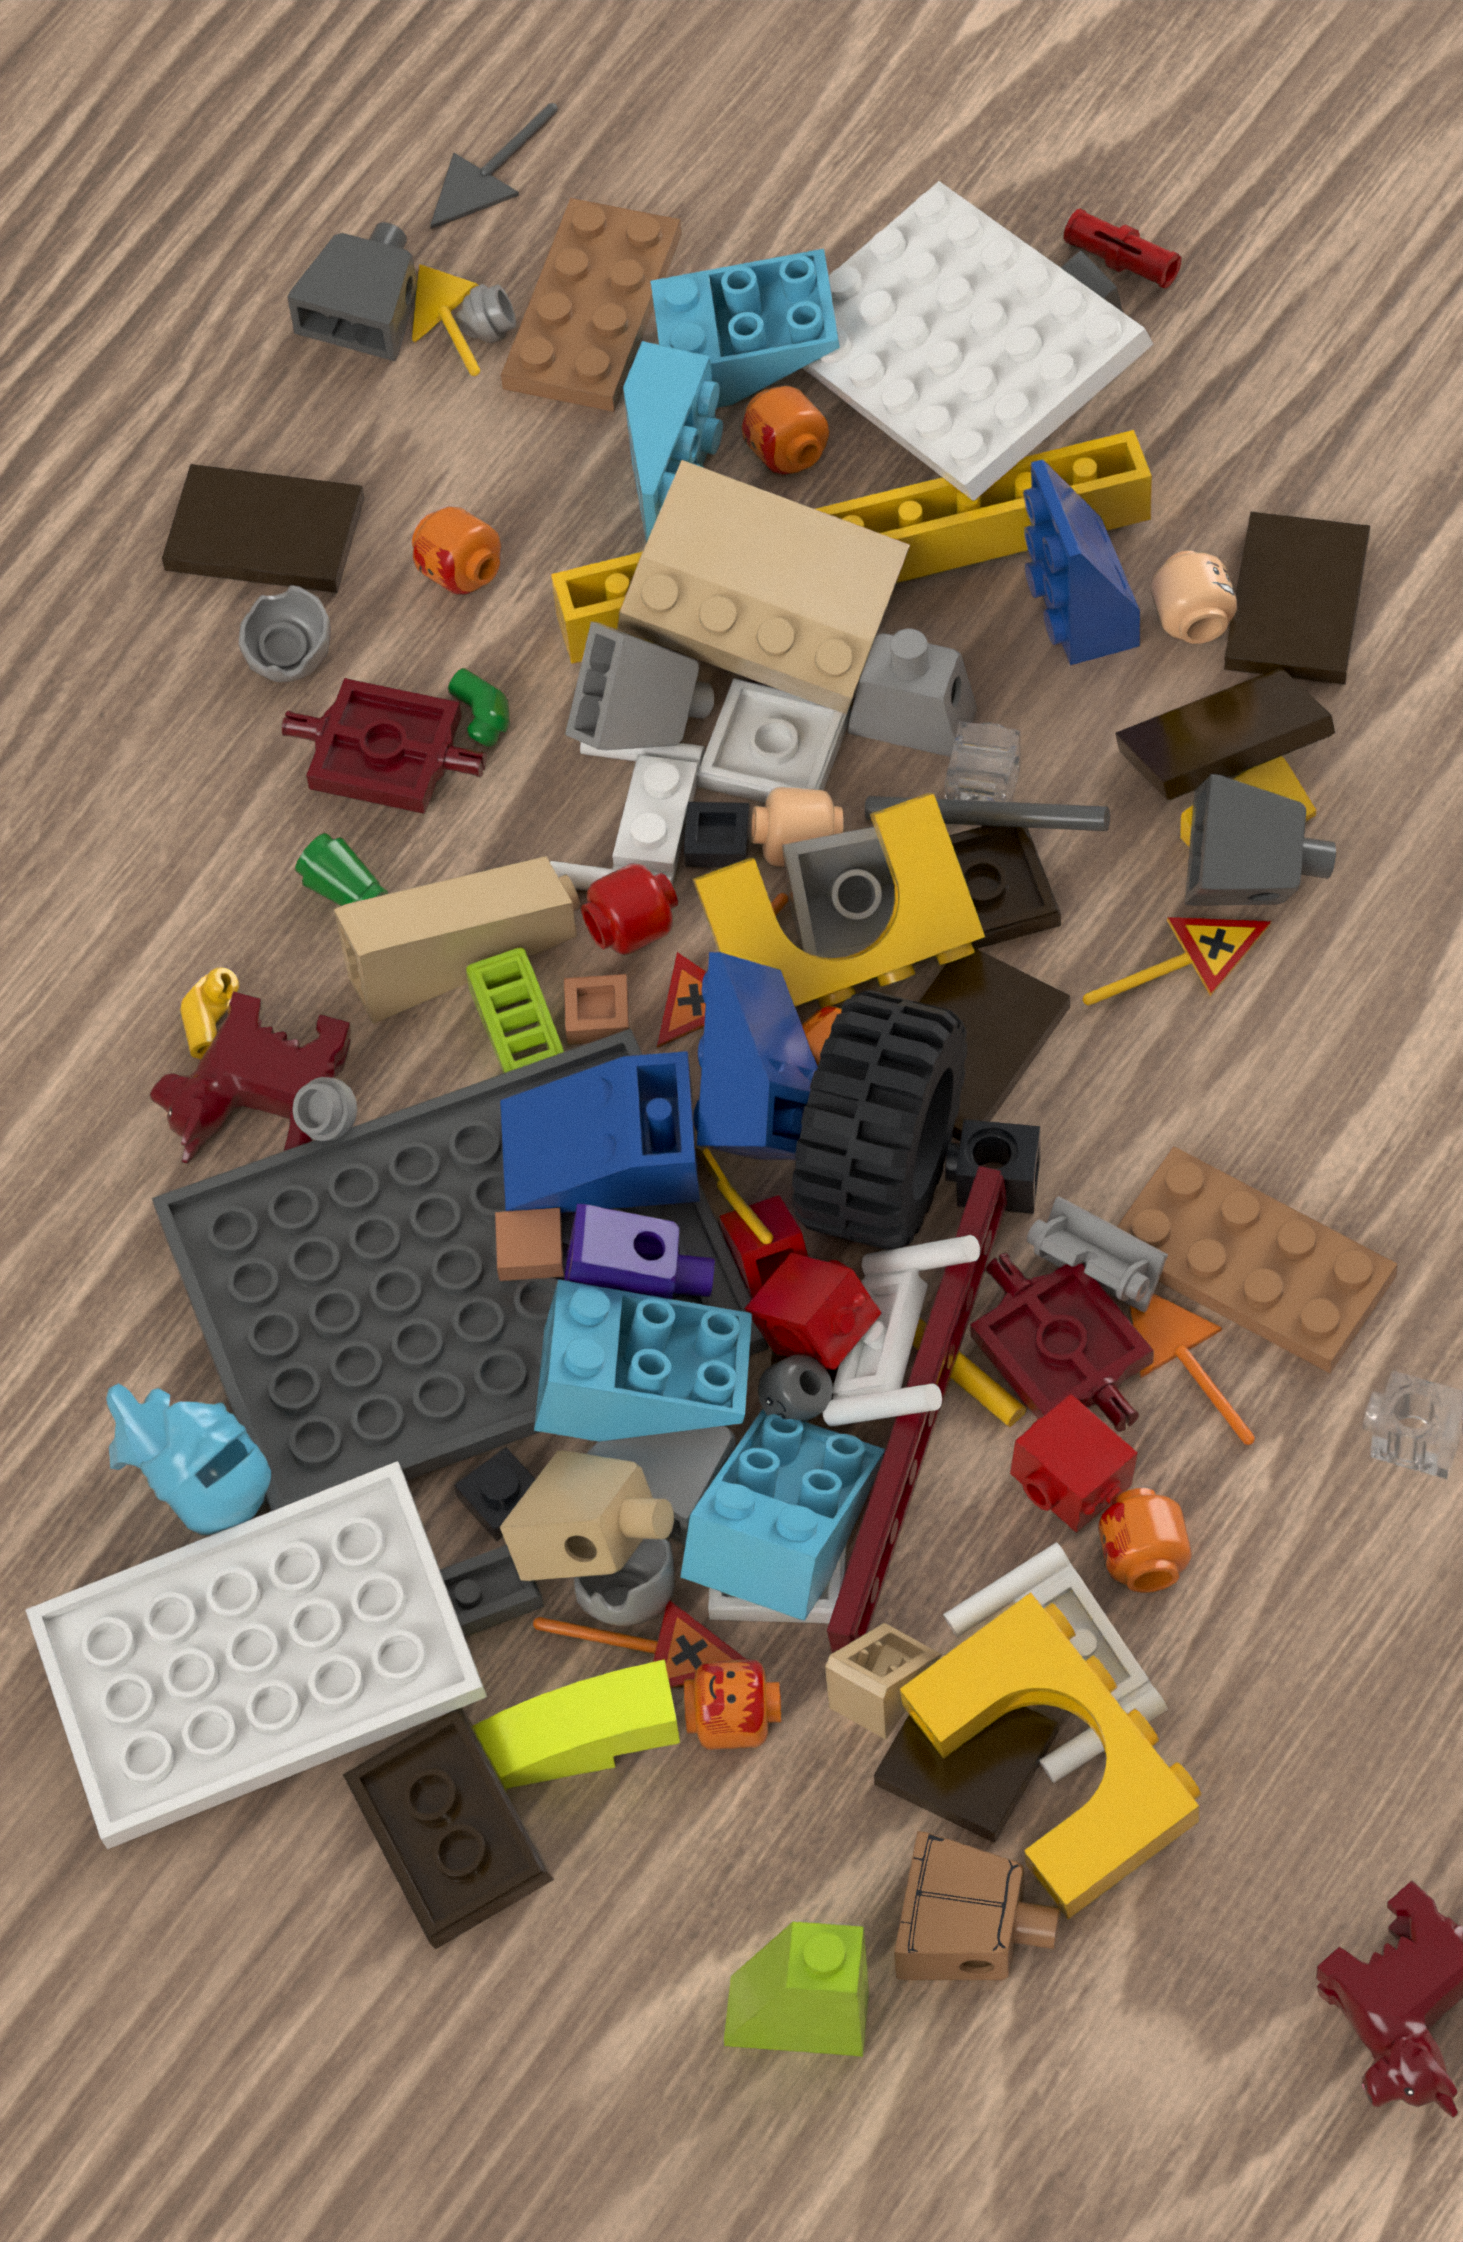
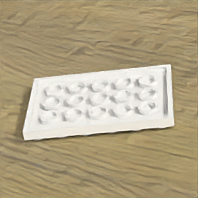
M938 181L829 275L840 348L806 365L802 369L974 501L1153 345V342L1143 326Z
M398 1461L26 1609L100 1838L107 1849L487 1697L405 1475Z

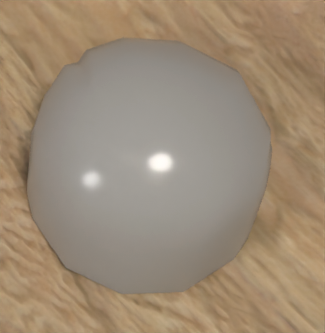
M289 586L288 590L282 594L274 596L261 595L256 600L250 612L246 614L240 624L238 644L252 671L276 682H291L311 675L327 657L330 645L331 624L318 597L301 587Z
M643 1539L621 1570L613 1574L574 1577L578 1604L595 1619L611 1625L628 1626L642 1624L654 1619L663 1610L674 1593L675 1569L670 1542L666 1539Z

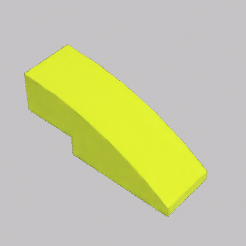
M665 1660L620 1669L575 1682L538 1695L473 1725L506 1789L615 1768L614 1756L680 1743Z

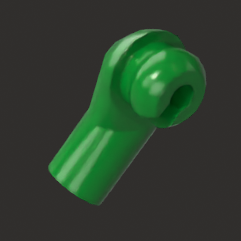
M461 668L452 677L448 686V693L472 708V714L475 717L467 727L468 736L484 746H494L499 740L500 733L507 732L510 725L508 699L496 687L466 668Z

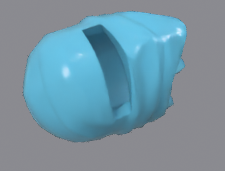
M119 1383L108 1389L106 1401L116 1422L115 1436L109 1445L110 1469L120 1470L126 1465H134L140 1468L147 1477L149 1487L154 1490L155 1496L159 1500L165 1501L188 1529L200 1535L219 1533L249 1521L255 1516L271 1481V1469L257 1444L247 1434L246 1428L237 1421L233 1414L226 1411V1406L223 1403L213 1405L180 1401L169 1407L170 1394L156 1388L151 1390L144 1403L140 1404L133 1394Z

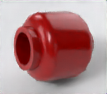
M631 863L594 881L588 888L587 903L581 906V913L590 935L601 949L605 950L610 947L616 953L629 955L669 934L673 927L671 909L678 906V898L671 882L664 873L661 872L654 876L644 865Z

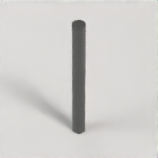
M868 796L865 802L866 820L872 821L871 813L912 798ZM936 799L945 824L1108 831L1110 825V809L1108 806Z

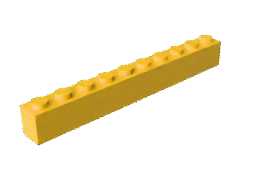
M1131 430L1026 456L974 501L941 477L816 508L815 510L909 544V550L896 582L899 583L1027 551L1024 527L1030 526L1032 523L1026 511L1023 492L1031 488V462L1043 459L1102 518L1106 530L1151 520L1152 475L1135 431ZM643 551L551 574L556 616L571 664L581 662L583 659L591 622H598L615 629L618 628L619 613Z

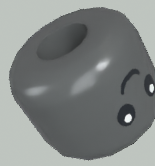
M806 1354L791 1355L771 1365L763 1372L758 1385L759 1401L768 1416L775 1414L781 1416L782 1419L801 1420L802 1423L825 1411L831 1401L833 1391L831 1377L825 1366L816 1358Z

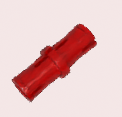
M1079 208L1071 215L1065 226L1063 239L1067 244L1075 245L1105 259L1106 267L1117 272L1127 269L1157 283L1165 289L1173 283L1180 270L1182 257L1179 253L1171 252L1140 238L1139 230L1126 224L1119 228Z

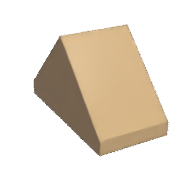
M883 1623L829 1656L825 1666L829 1708L887 1740L906 1712L899 1689L938 1661L941 1654L890 1625Z

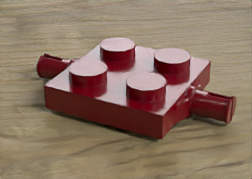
M344 678L335 702L321 718L294 713L290 710L285 713L286 718H283V736L315 741L316 751L306 774L310 790L425 814L436 783L444 776L447 770L470 774L479 778L483 776V770L485 771L487 762L486 752L453 746V739L462 717L460 702Z
M1007 1253L999 1255V1262L996 1258H993L987 1265L986 1272L992 1276L1006 1295L995 1309L970 1324L971 1338L1037 1419L1042 1418L1068 1395L1072 1394L1086 1407L1097 1405L1113 1424L1117 1432L1126 1430V1423L1129 1427L1132 1426L1138 1419L1139 1413L1137 1410H1134L1118 1388L1125 1380L1154 1362V1350L1098 1282L1084 1273L1085 1267L1082 1263L1073 1267L1066 1263L1050 1274L1027 1279Z

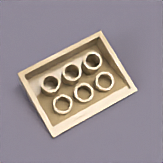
M681 460L619 613L617 629L847 715L910 545Z

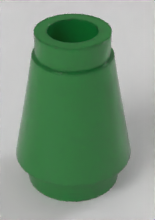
M327 833L317 836L304 849L295 865V871L303 877L302 885L340 906L388 894V891L380 885V882L341 837L333 839Z

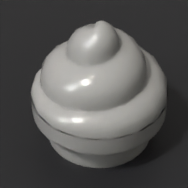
M481 284L471 289L470 294L463 299L462 310L458 311L455 316V321L461 332L471 338H479L486 343H494L504 339L506 331L516 327V317L512 304L504 289L498 284L489 288Z
M331 1077L316 1078L303 1086L294 1098V1120L303 1132L315 1140H337L348 1132L356 1121L358 1111L356 1098L352 1089L342 1080Z

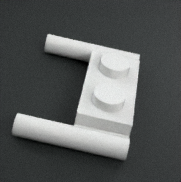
M581 742V754L636 761L612 855L613 869L550 861L558 877L567 874L575 889L588 891V888L594 881L628 864L637 863L648 868L654 876L661 872L664 873L673 886L685 837L687 804L694 800L697 788V772L705 754V746L678 743L676 746L605 751L598 750Z
M968 1235L869 1253L863 1257L862 1269L865 1279L861 1283L882 1314L839 1364L832 1391L834 1394L833 1399L829 1402L825 1411H823L824 1420L829 1426L934 1411L940 1408L942 1394L937 1385L926 1384L901 1388L928 1286L918 1275L919 1271L976 1261L980 1255V1246L974 1236Z
M1057 1542L943 1614L956 1637H959L1010 1603L1018 1602L1031 1592L1043 1608L1053 1603L1063 1613L1076 1634L1069 1641L1082 1658L1087 1660L1094 1655L1104 1665L1117 1685V1689L1111 1694L1126 1713L1136 1708L1150 1722L1168 1710L1163 1698L1150 1683L1148 1677ZM1090 1727L1039 1761L1048 1777L1055 1783L1102 1753L1104 1749L1098 1736Z

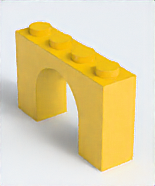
M926 793L870 814L893 879L894 906L885 929L869 946L854 954L836 958L815 956L796 947L780 928L756 861L751 857L692 879L718 951L781 970L794 1006L818 999L821 1008L850 999L852 995L856 994L853 985L877 977L881 987L913 976L916 973L912 964L936 955L939 965L974 953L971 942L984 938L985 935L933 793Z
M1030 1592L899 1690L903 1707L943 1759L999 1717L1014 1709L1030 1705H1049L1067 1710L1086 1722L1098 1736L1106 1754L1105 1772L1098 1789L1083 1807L1024 1850L1026 1866L1058 1908H1061L1065 1917L1070 1919L1199 1822V1805L1195 1800L1202 1794L1193 1778L1179 1762L1168 1767L1153 1748L1159 1742V1738L1145 1717L1136 1708L1126 1713L1111 1693L1117 1689V1685L1104 1665L1094 1655L1084 1660L1069 1640L1076 1636L1075 1631L1058 1607L1050 1603L1043 1608Z

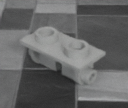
M1060 1196L1055 1199L1047 1223L1040 1219L1037 1220L1027 1235V1242L1034 1246V1253L1058 1267H1062L1066 1263L1072 1267L1082 1263L1085 1267L1084 1273L1094 1278L1105 1292L1142 1312H1146L1168 1257V1254Z

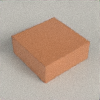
M626 974L564 978L565 1027L568 1045L591 1043L630 1029Z
M560 1208L495 1212L499 1281L564 1277Z

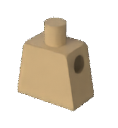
M557 1451L502 1523L500 1529L521 1580L531 1581L606 1575L621 1570L643 1539H666L673 1529L674 1512L671 1503L667 1499H655L652 1497L643 1470L635 1462L571 1451Z

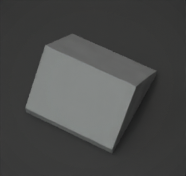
M874 826L782 845L789 906L801 950L815 956L836 958L859 952L874 942L885 929L894 906L893 879Z

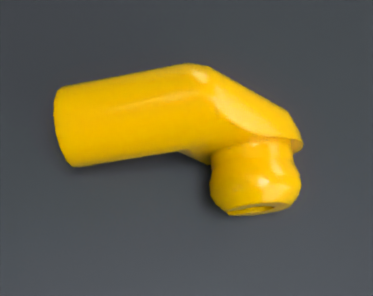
M217 967L212 969L192 987L181 1002L180 1012L189 1051L193 1058L201 1059L217 1035L215 1024L227 1012L233 991L238 992L239 990L237 976L227 968Z

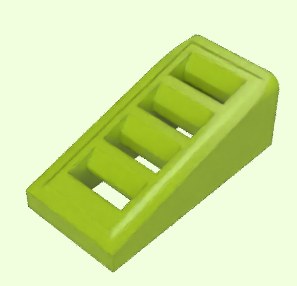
M516 948L467 966L466 974L469 991L503 1074L564 1052L524 948ZM525 999L528 1002L527 1004L503 1011L498 1014H496L495 1009ZM535 1022L537 1024L535 1028L508 1037L504 1035V1033ZM545 1043L547 1050L514 1061L512 1054Z

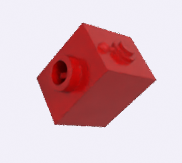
M790 1253L744 1308L746 1312L752 1313L753 1323L774 1353L787 1357L795 1354H806L816 1358L826 1368L833 1370L839 1366L882 1314L852 1268L837 1260L826 1262L795 1253Z
M1070 1394L1045 1416L1037 1419L1026 1432L1015 1440L1010 1474L1022 1484L1026 1495L1037 1507L1045 1511L1051 1510L1077 1533L1108 1505L1114 1504L1117 1497L1131 1487L1138 1452Z

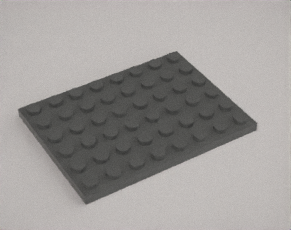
M631 1029L351 1127L348 1132L337 1140H314L152 1198L155 1212L233 1415L246 1428L247 1434L257 1444L271 1469V1481L265 1494L270 1511L397 1461L407 1481L539 1433V1431H534L544 1328L558 1280H564L565 1265L575 1212L561 1213L564 1277L499 1281L495 1212L506 1211L500 1100L623 1056L642 1055ZM700 1183V1202L612 1209L674 1221L680 1228L678 1254L715 1259L713 1286L710 1297L673 1293V1300L746 1312L744 1308L751 1301L750 1295ZM753 1321L751 1322L749 1356L769 1349V1344Z

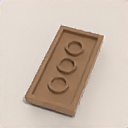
M570 198L502 370L501 380L503 389L614 412L654 309L651 281L666 277L682 235L680 219Z
M1175 1146L1172 1147L1117 1225V1228L1168 1254L1158 1282L1330 1374L1397 1275L1398 1264Z

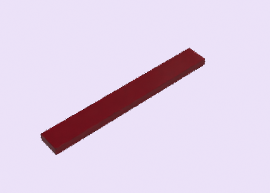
M982 1166L978 1167L955 1238L968 1235L974 1236L980 1246V1255L973 1262L946 1266L906 1387L935 1384L941 1391L942 1403L1007 1206L1004 1177L1001 1175L1000 1170ZM941 1406L938 1410L896 1417L827 1628L832 1654L869 1631Z

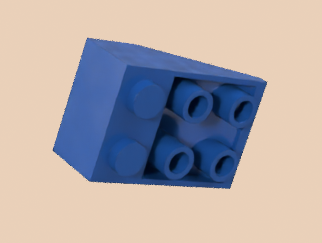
M1043 459L1031 462V488L1023 492L1026 511L1032 525L1024 527L1025 541L1032 562L1025 563V574L1032 596L1034 598L1043 597L1047 609L1044 610V621L1051 643L1053 645L1062 643L1070 666L1139 647L1140 609L1102 518Z
M709 952L708 971L705 973L702 981V996L706 1004L704 1035L701 1037L698 1045V1061L702 1068L700 1099L695 1105L693 1114L694 1126L697 1131V1146L758 1160H796L795 1152L797 1141L800 1139L804 1107L807 1106L811 1091V1081L814 1071H817L818 1066L810 1050L807 1037L782 972L779 969L722 952Z
M688 1051L623 1056L500 1100L506 1211L560 1208V1212L565 1213L575 1212L577 1204L614 1209L700 1202L696 1137L693 1120V1093Z

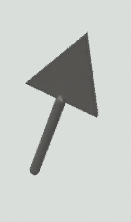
M549 103L481 169L453 153L430 225L431 229L519 196L518 191L493 177L492 174L557 112V105Z

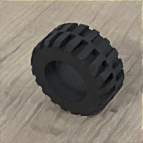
M872 990L852 995L842 1005L841 1014L836 1015L831 1026L829 1038L825 1040L817 1071H814L810 1085L811 1091L801 1120L800 1139L797 1141L795 1152L796 1167L792 1178V1187L794 1188L792 1206L795 1209V1216L807 1229L886 1250L902 1248L913 1241L914 1234H917L923 1225L925 1214L929 1212L936 1186L940 1182L948 1144L952 1141L954 1123L958 1116L961 1102L959 1099L966 1070L964 1062L967 1057V1043L965 1042L967 1031L964 1023L953 1011Z

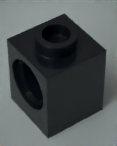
M963 1119L960 1144H948L945 1181L956 1182L957 1207H966L978 1167L986 1163L995 1162L1004 1165L995 1170H1000L1001 1175L1004 1177L1007 1197L1005 1211L1034 1214L1041 1162L1040 1126Z

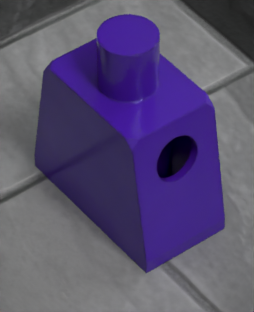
M577 1204L567 1253L564 1281L672 1299L673 1293L710 1297L713 1286L715 1259L678 1254L680 1228L674 1221L586 1204Z

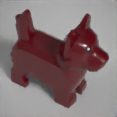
M233 991L228 1007L229 1016L199 1061L196 1070L190 1076L174 1073L164 1075L154 1085L149 1094L151 1100L167 1112V1121L170 1129L182 1138L181 1145L185 1146L182 1162L188 1164L202 1144L224 1125L233 1109L241 1106L289 1119V1130L283 1151L312 1142V1138L303 1132L294 1120V1098L297 1092L312 1080L320 1077L335 1078L343 1071L351 1039H349L351 1034L350 1023L320 1014L316 1023V1031L319 1033V1037L300 1047L297 1039L287 1040L286 1032L274 1033L271 1026L261 1027L262 1020L259 1019L261 1010L260 998Z
M1410 1881L1387 1902V1908L1397 1916L1388 1926V1931L1396 1939H1399L1396 1947L1394 1948L1389 1943H1386L1382 1953L1374 1952L1368 1964L1360 1961L1339 1946L1317 1966L1316 1979L1320 1981L1317 1985L1319 1996L1329 2005L1335 2004L1341 2009L1362 2042L1372 2053L1374 2060L1371 2067L1368 2068L1362 2077V2086L1368 2100L1374 2107L1379 2108L1399 2100L1415 2107L1435 2102L1445 2113L1454 2118L1458 2115V2111L1453 2098L1458 2094V2091L1446 2071L1445 2061L1439 2046L1428 2030L1448 2010L1463 1999V1927L1456 1924L1451 1918L1439 1913L1434 1899L1415 1882Z

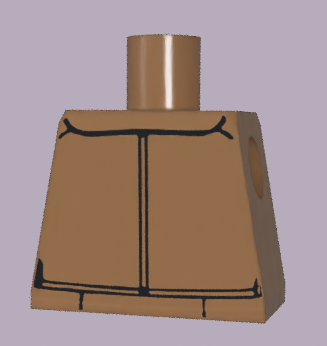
M917 1831L894 1949L896 1979L1004 1980L1010 1974L1015 1943L1055 1949L1061 1908L1023 1902L1025 1889L1024 1866L1020 1863L928 1832Z

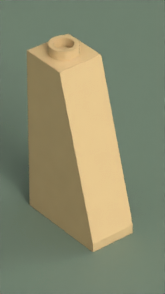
M547 856L345 904L334 909L348 978L374 1024L467 984L466 968L472 963L516 948H524L527 956L530 957L577 937L574 911L581 909V904L576 889L568 875L565 874L558 877Z

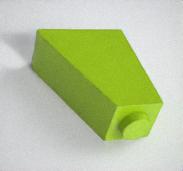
M791 1922L731 1975L724 2046L863 2057L869 2000L864 1927Z

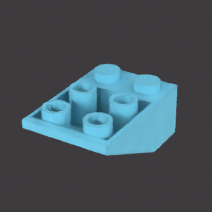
M824 249L651 281L659 345L710 356L712 382L719 383L720 387L716 408L733 405L840 348Z
M642 341L624 383L623 391L631 461L647 543L681 460L704 468L703 463L707 454L714 455L719 448L723 432V422L720 419H716L715 414L720 387L719 383L712 382L710 356Z
M558 1280L544 1328L534 1431L601 1442L742 1424L746 1409L752 1313Z
M762 1409L690 1514L680 1577L805 1621L829 1584L879 1472L886 1449L863 1442L853 1435L839 1434L807 1422L802 1423L801 1420L782 1419L781 1416L775 1414L768 1416L764 1409Z

